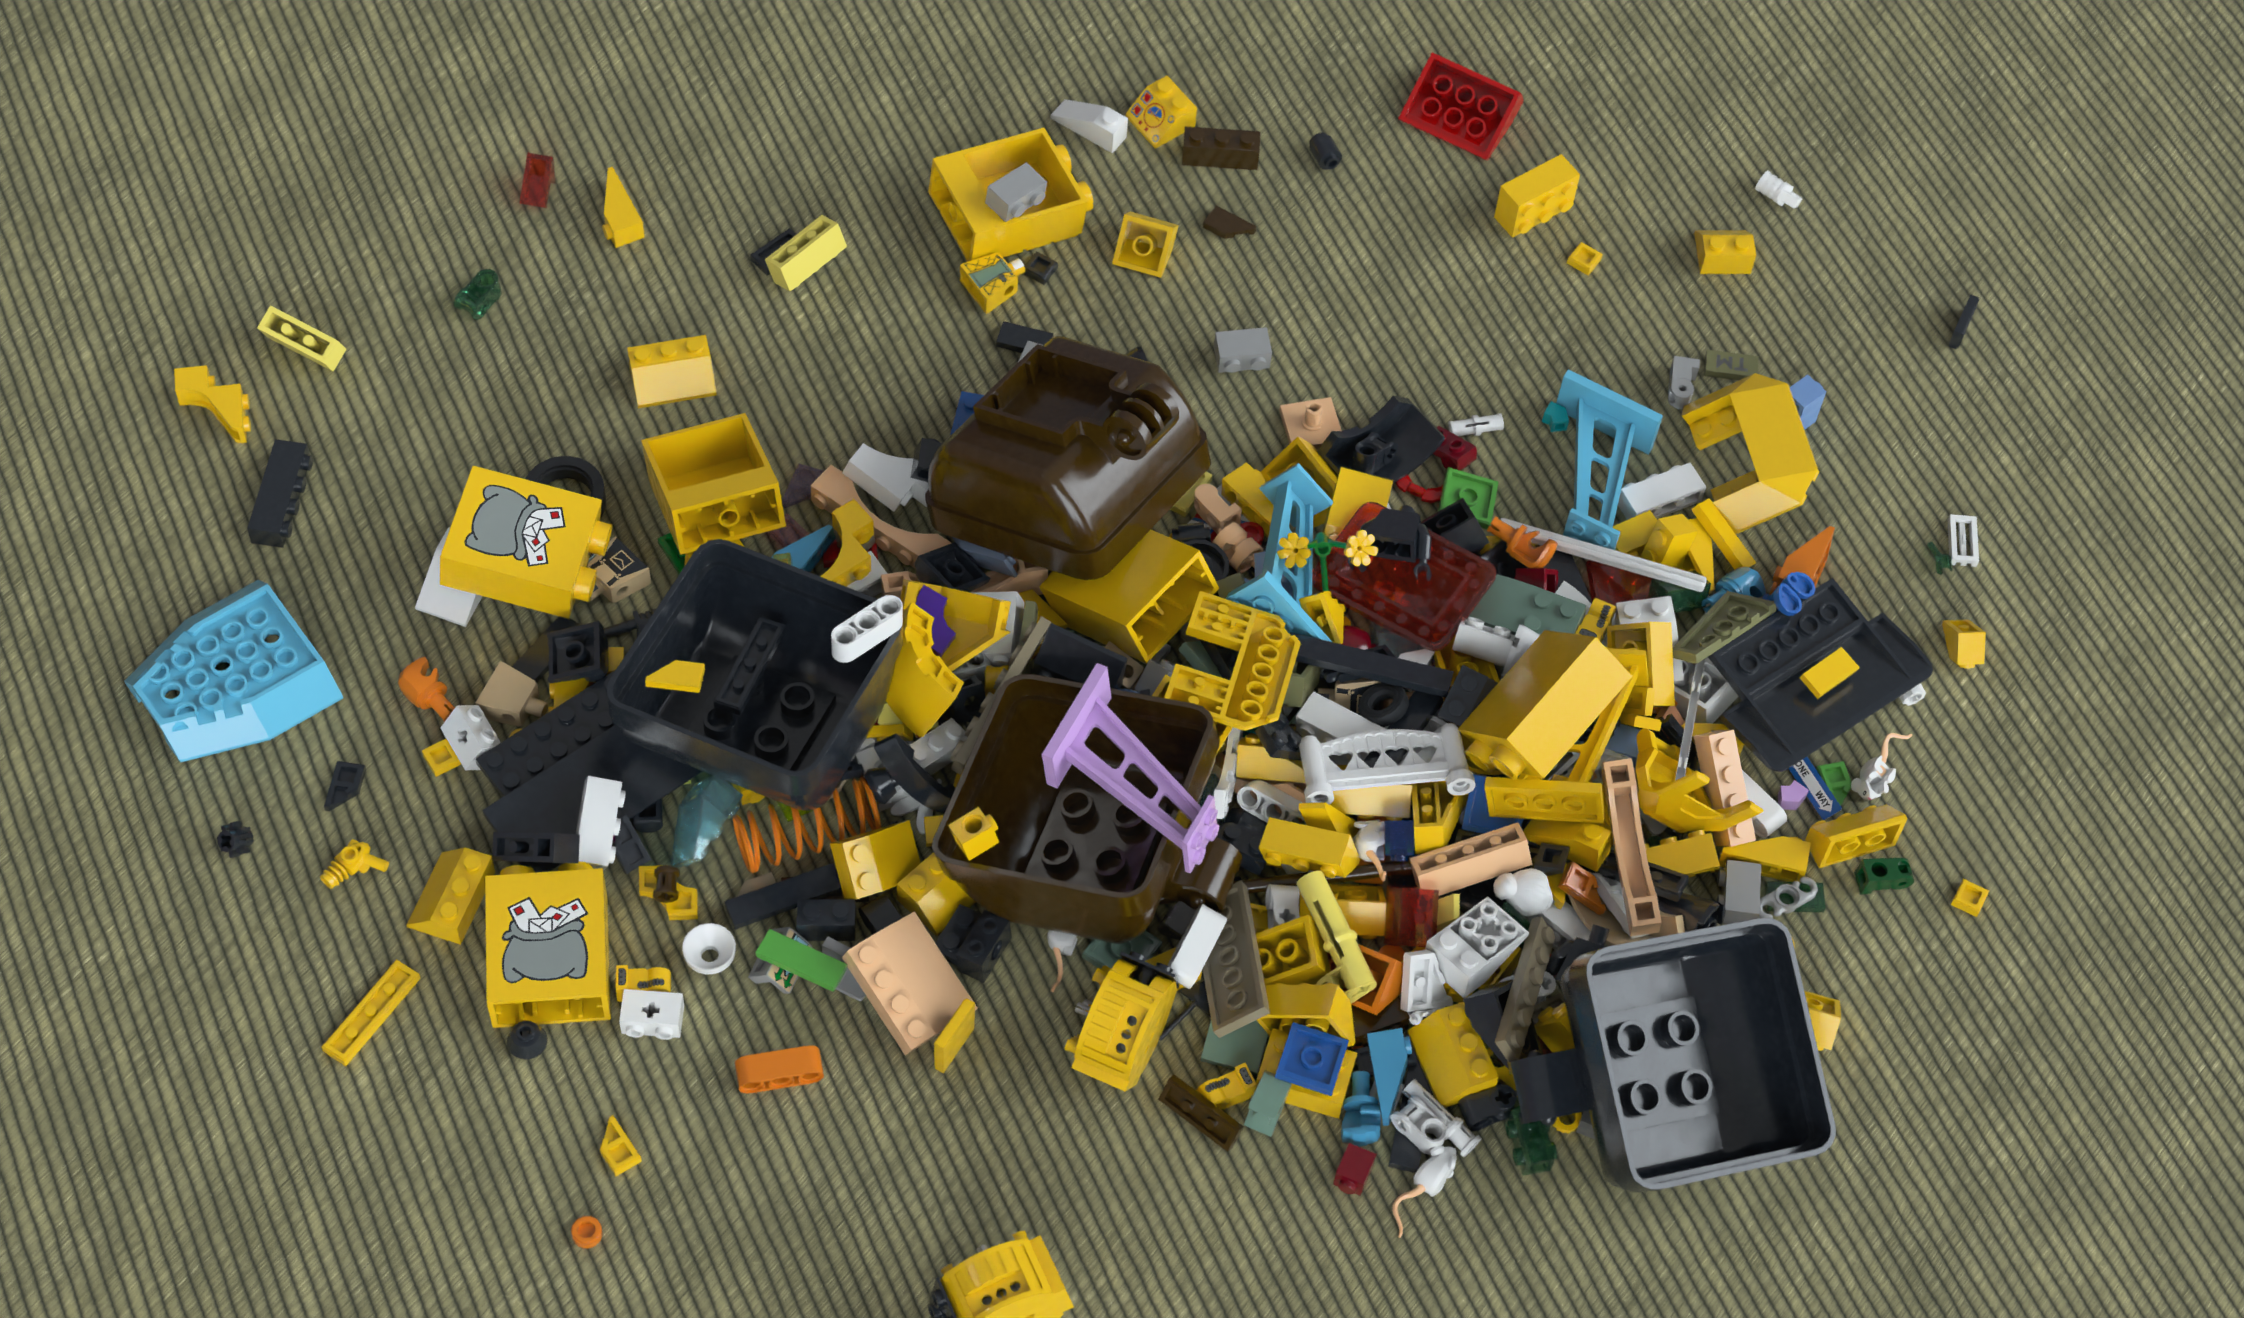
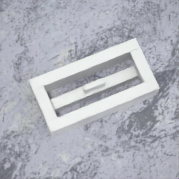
M1950 514L1948 518L1950 565H1955L1956 562H1959L1960 566H1966L1967 563H1971V567H1977L1979 562L1977 517ZM1956 522H1958L1960 555H1957ZM1965 523H1969L1971 556H1967Z

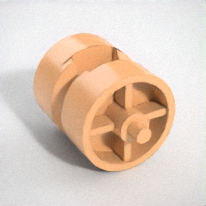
M1236 522L1229 524L1223 530L1219 528L1217 530L1219 534L1212 543L1217 544L1226 553L1229 565L1237 573H1244L1251 567L1255 568L1254 553L1263 552V548L1253 538H1246L1247 532Z

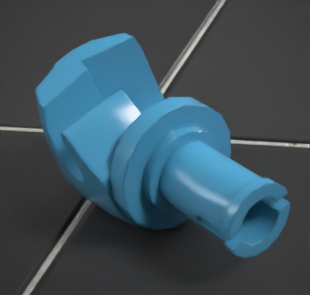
M1741 567L1729 572L1718 580L1715 588L1716 593L1703 599L1702 606L1710 603L1709 606L1703 608L1707 613L1727 591L1756 598L1763 597L1766 594V589L1761 575L1758 571L1749 567Z
M1356 1071L1351 1075L1352 1096L1344 1100L1346 1114L1342 1121L1341 1138L1342 1142L1363 1147L1379 1140L1381 1113L1379 1101L1370 1096V1073Z

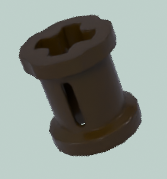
M670 865L658 866L654 869V876L657 879L653 898L663 903L678 900L679 892L676 890L677 878L680 877V870Z

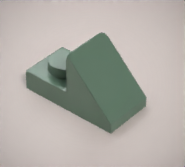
M1265 1070L1248 1105L1250 1110L1244 1125L1271 1137L1275 1131L1292 1083L1277 1079L1275 1074Z

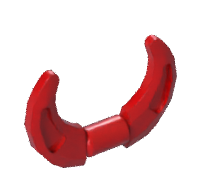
M1409 475L1396 482L1400 490L1404 493L1407 491L1421 498V501L1428 503L1440 501L1443 485L1426 490L1412 483Z

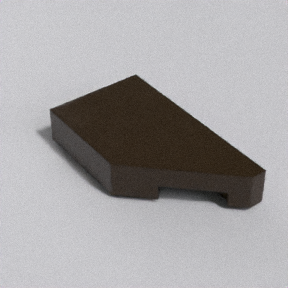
M1217 205L1203 222L1204 229L1223 239L1234 238L1235 235L1245 233L1253 235L1256 233L1257 226Z

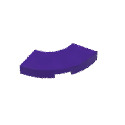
M923 585L918 594L916 605L934 617L932 624L934 644L931 648L933 653L941 658L955 639L956 633L948 627L943 616L947 598Z

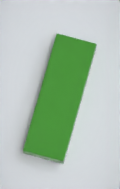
M771 929L768 930L756 951V957L832 992L835 991L847 970L846 963Z

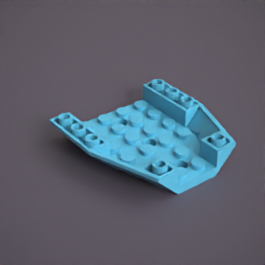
M260 580L247 585L184 620L124 681L138 703L142 701L164 734L166 743L180 762L271 740L343 699V695L322 657L271 587ZM270 635L279 636V639L274 643L265 642V639ZM227 662L230 664L226 670L218 671L215 669L219 663ZM171 690L180 691L176 698L168 699L165 697Z

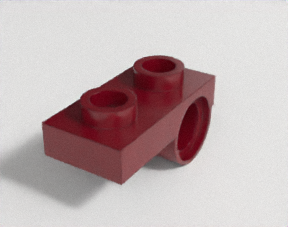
M1440 426L1436 427L1444 435L1445 440L1433 454L1441 458V462L1446 470L1449 467L1462 471L1477 459L1475 445Z

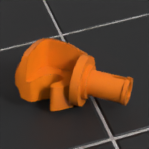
M1495 517L1490 523L1492 525L1487 529V532L1494 534L1507 543L1506 552L1511 557L1528 568H1544L1557 549L1558 543L1552 539H1548L1545 544L1539 547H1534L1531 544V540L1540 534V531L1526 533L1528 527L1523 524L1520 528L1514 529L1498 519V517Z
M426 657L419 658L400 673L398 685L403 695L416 707H420L423 710L432 707L445 722L455 709L445 697L447 686L441 681L438 682L439 674L437 668L433 669L430 676H426L427 669L429 668L428 660Z

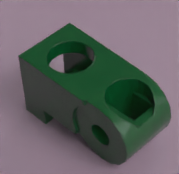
M1906 858L1862 859L1854 872L1860 895L1871 894L1873 890L1904 889L1914 883L1912 870Z

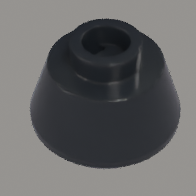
M885 767L867 769L864 776L878 804H886L897 793L895 787L899 786V784L887 772Z
M521 1021L509 1032L507 1047L510 1053L519 1059H533L545 1050L548 1041L547 1034L540 1025L532 1021Z

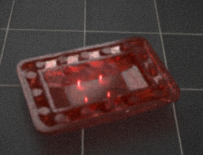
M1376 502L1363 504L1335 541L1348 543L1347 539L1349 536H1356V532L1360 531L1362 524L1375 518L1386 507ZM1430 530L1428 531L1432 539L1431 557L1427 561L1432 573L1430 581H1427V571H1421L1418 574V581L1416 580L1414 568L1419 564V559L1413 563L1369 556L1370 564L1367 565V569L1364 572H1361L1357 566H1354L1353 570L1349 566L1348 557L1344 554V548H1331L1330 554L1326 556L1328 588L1332 598L1337 599L1340 604H1344L1347 608L1383 628L1430 651L1443 650L1456 635L1461 621L1467 620L1497 577L1496 569L1492 563ZM1319 561L1312 570V585L1317 590L1323 592L1321 564Z

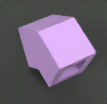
M1794 780L1790 786L1780 787L1778 804L1784 810H1796L1806 799L1809 790Z

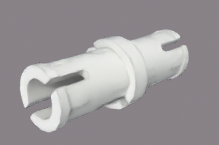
M1501 413L1483 417L1473 415L1470 419L1449 421L1448 427L1449 431L1457 436L1469 434L1480 436L1482 432L1503 430L1504 421Z

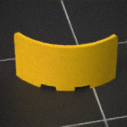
M911 602L903 612V646L895 662L886 702L896 716L919 737H924L956 699L964 682L945 665L940 656H935L931 647L934 644L932 638L934 617Z

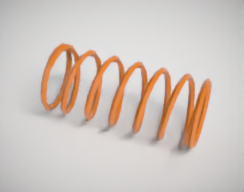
M861 776L857 782L853 778L852 785L859 812L860 834L866 831L865 818L872 830L881 828L876 801L866 779ZM836 787L833 792V798L838 818L839 840L845 838L844 823L852 836L858 834L847 817ZM865 790H866V793H867L868 798H869V801H870V805H871L872 812H873V815H874V820H873V817H872L871 812H870V809H869V805H868V802H867ZM769 804L768 810L775 839L776 861L771 856L762 838L753 812L748 810L747 817L754 847V861L751 844L743 821L736 813L733 817L737 842L744 863L752 874L756 873L760 868L759 845L768 861L777 867L781 862L782 856L781 841L789 855L796 860H799L802 856V835L811 850L817 854L821 853L823 849V829L831 842L837 841L819 807L814 809L818 832V848H816L803 824L799 811L791 807L797 840L796 855L783 832L774 806Z

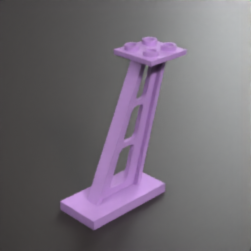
M1097 663L1042 753L1046 782L1048 785L1058 788L1073 764L1183 850L1185 871L1191 873L1196 864L1200 865L1206 852V845L1209 840L1213 841L1216 838L1219 830L1216 819L1218 810L1215 809L1214 796L1208 795L1201 807L1107 706L1111 700L1108 669L1106 666ZM1093 728L1101 729L1124 753L1125 758L1119 768H1111L1085 746V741ZM1130 764H1135L1158 787L1154 798H1147L1123 777ZM1163 796H1167L1191 820L1192 823L1188 829L1182 827L1159 808L1158 804Z

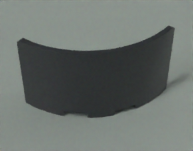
M1393 395L1375 415L1369 418L1370 424L1361 429L1355 426L1343 431H1331L1317 452L1339 474L1340 467L1352 468L1356 444L1367 438L1372 432H1377L1382 439L1397 443L1398 451L1389 464L1380 468L1373 475L1393 480V483H1395L1423 464L1439 448L1445 437L1408 398Z

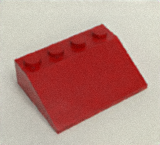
M1432 52L1398 120L1488 161L1513 123L1524 99L1521 92Z

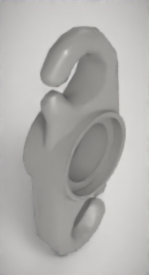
M1801 877L1800 882L1809 885L1810 892L1801 891L1798 881H1794L1791 885L1783 884L1779 886L1776 890L1760 899L1759 917L1773 918V915L1778 917L1782 913H1792L1796 908L1809 902L1816 896L1818 891L1817 884L1809 877ZM1782 893L1790 894L1794 898V903L1784 904L1779 899V895ZM1769 905L1773 907L1774 914H1766L1763 911V906Z

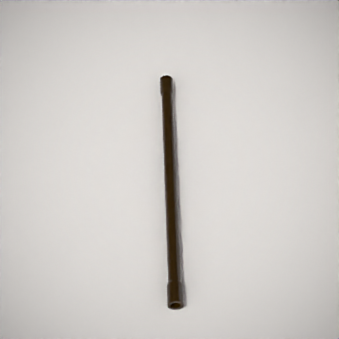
M1410 858L1381 863L1383 871H1386V877L1413 875ZM1375 864L1356 866L1345 878L1339 876L1329 878L1325 876L1328 884L1380 877ZM1310 872L1242 881L1247 886L1248 894L1266 892L1269 884L1297 886V881ZM1161 898L1158 905L1176 902L1175 900Z

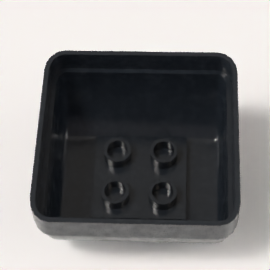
M710 540L700 545L692 554L611 676L607 685L609 716L612 722L619 727L622 735L634 744L797 810L811 811L823 806L830 799L883 710L892 681L895 662L903 646V624L897 632L853 661L846 663L838 662L832 656V630L878 599L728 540ZM759 617L785 624L786 632L741 716L714 708L713 701ZM675 660L705 664L700 693L646 687L645 679L650 674Z
M1758 918L1618 944L1580 955L1561 976V988L1575 1048L1544 1055L1539 1050H1531L1525 1059L1507 1063L1509 1074H1513L1516 1090L1513 1091L1514 1096H1518L1521 1112L1518 1115L1520 1124L1540 1121L1545 1126H1551L1556 1122L1557 1117L1589 1111L1605 1180L1612 1186L1623 1188L1633 1193L1670 1188L1816 1156L1825 1152L1833 1144L1836 1137V1125L1792 936L1782 922L1773 918Z

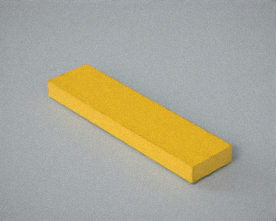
M396 959L322 1045V1051L344 1066H347L421 979L420 974Z

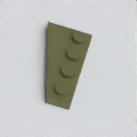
M1727 591L1672 648L1673 658L1688 663L1697 664L1775 613L1777 609L1774 601Z

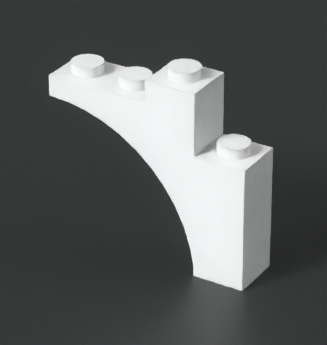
M863 443L842 472V474L893 512L900 504L905 506L912 497L927 507L925 493L929 485L928 482L910 478L913 464L912 458L887 455Z

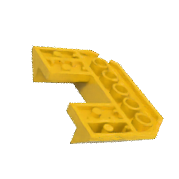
M1754 373L1683 407L1682 417L1689 424L1695 445L1699 450L1743 432L1755 470L1711 489L1714 499L1713 504L1735 534L1803 505L1807 497L1805 493L1811 482L1815 481L1819 470L1787 383Z
M1199 591L1185 635L1239 651L1230 680L1176 663L1164 698L1202 706L1211 713L1215 723L1243 731L1278 721L1301 642L1295 635L1291 636L1284 628L1286 623L1280 616Z

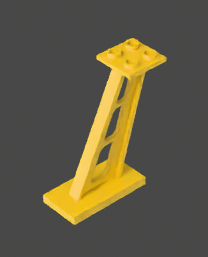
M1606 647L1632 675V678L1599 714V718L1588 740L1584 744H1573L1567 751L1580 754L1567 781L1542 780L1543 778L1522 773L1515 780L1511 778L1486 777L1485 792L1489 817L1604 824L1605 810L1602 783H1590V780L1633 686H1648L1646 650H1638L1636 648L1611 649Z

